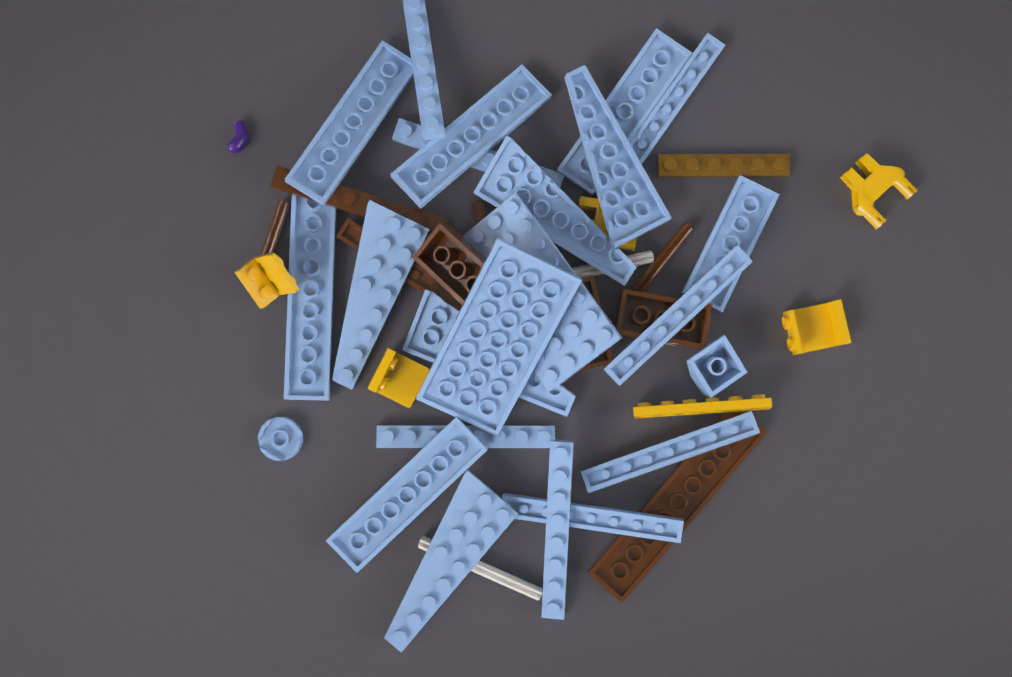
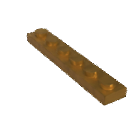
M658 154L657 156L658 178H738L739 175L745 178L790 176V154Z

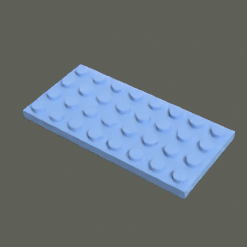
M517 193L511 195L463 235L485 258H487L498 237L576 275ZM582 281L534 368L535 373L549 392L553 391L622 339V336Z
M497 237L416 399L498 436L582 279Z

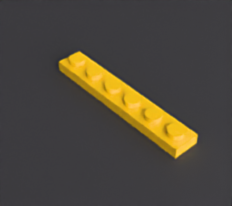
M764 394L752 395L751 399L742 400V396L728 397V401H719V398L705 399L706 402L697 403L696 399L683 400V404H674V401H662L658 406H651L650 402L638 403V407H633L634 419L770 410L772 408V399L765 398Z

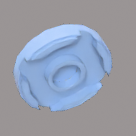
M275 417L267 420L261 426L258 433L261 452L266 457L275 461L294 457L300 451L303 444V432L300 425L288 417Z

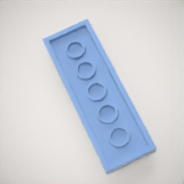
M741 175L738 176L681 294L687 292L736 245L750 257L780 194ZM741 273L708 303L712 304L713 310L719 313L723 312Z

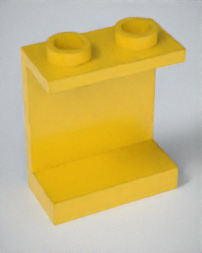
M841 299L783 312L782 325L785 330L787 329L789 337L787 338V346L793 355L851 343Z

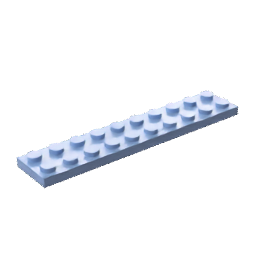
M292 195L289 274L296 279L300 290L296 293L288 294L284 399L330 401L337 209L327 205L323 206L320 203Z

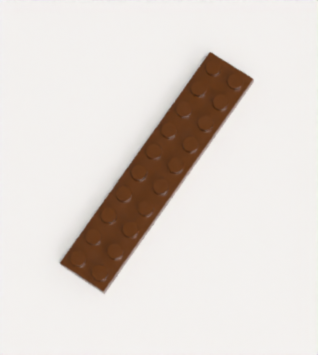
M745 412L723 413L714 424L742 415ZM757 423L760 431L759 434L682 460L639 512L683 518V533L768 432ZM619 534L587 572L623 603L674 542Z

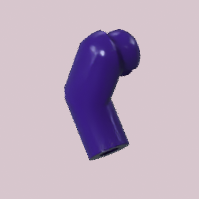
M243 121L233 123L236 135L228 143V150L234 154L241 152L249 142Z

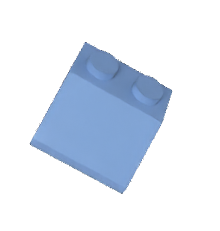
M725 335L720 336L686 360L690 376L701 394L710 398L747 373Z

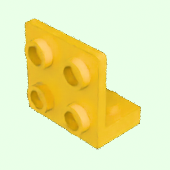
M275 253L253 257L234 272L260 309L265 308L280 295L296 293L300 290L296 279L288 273L284 267L283 260Z
M388 348L367 389L379 393L407 408H411L429 372V368Z

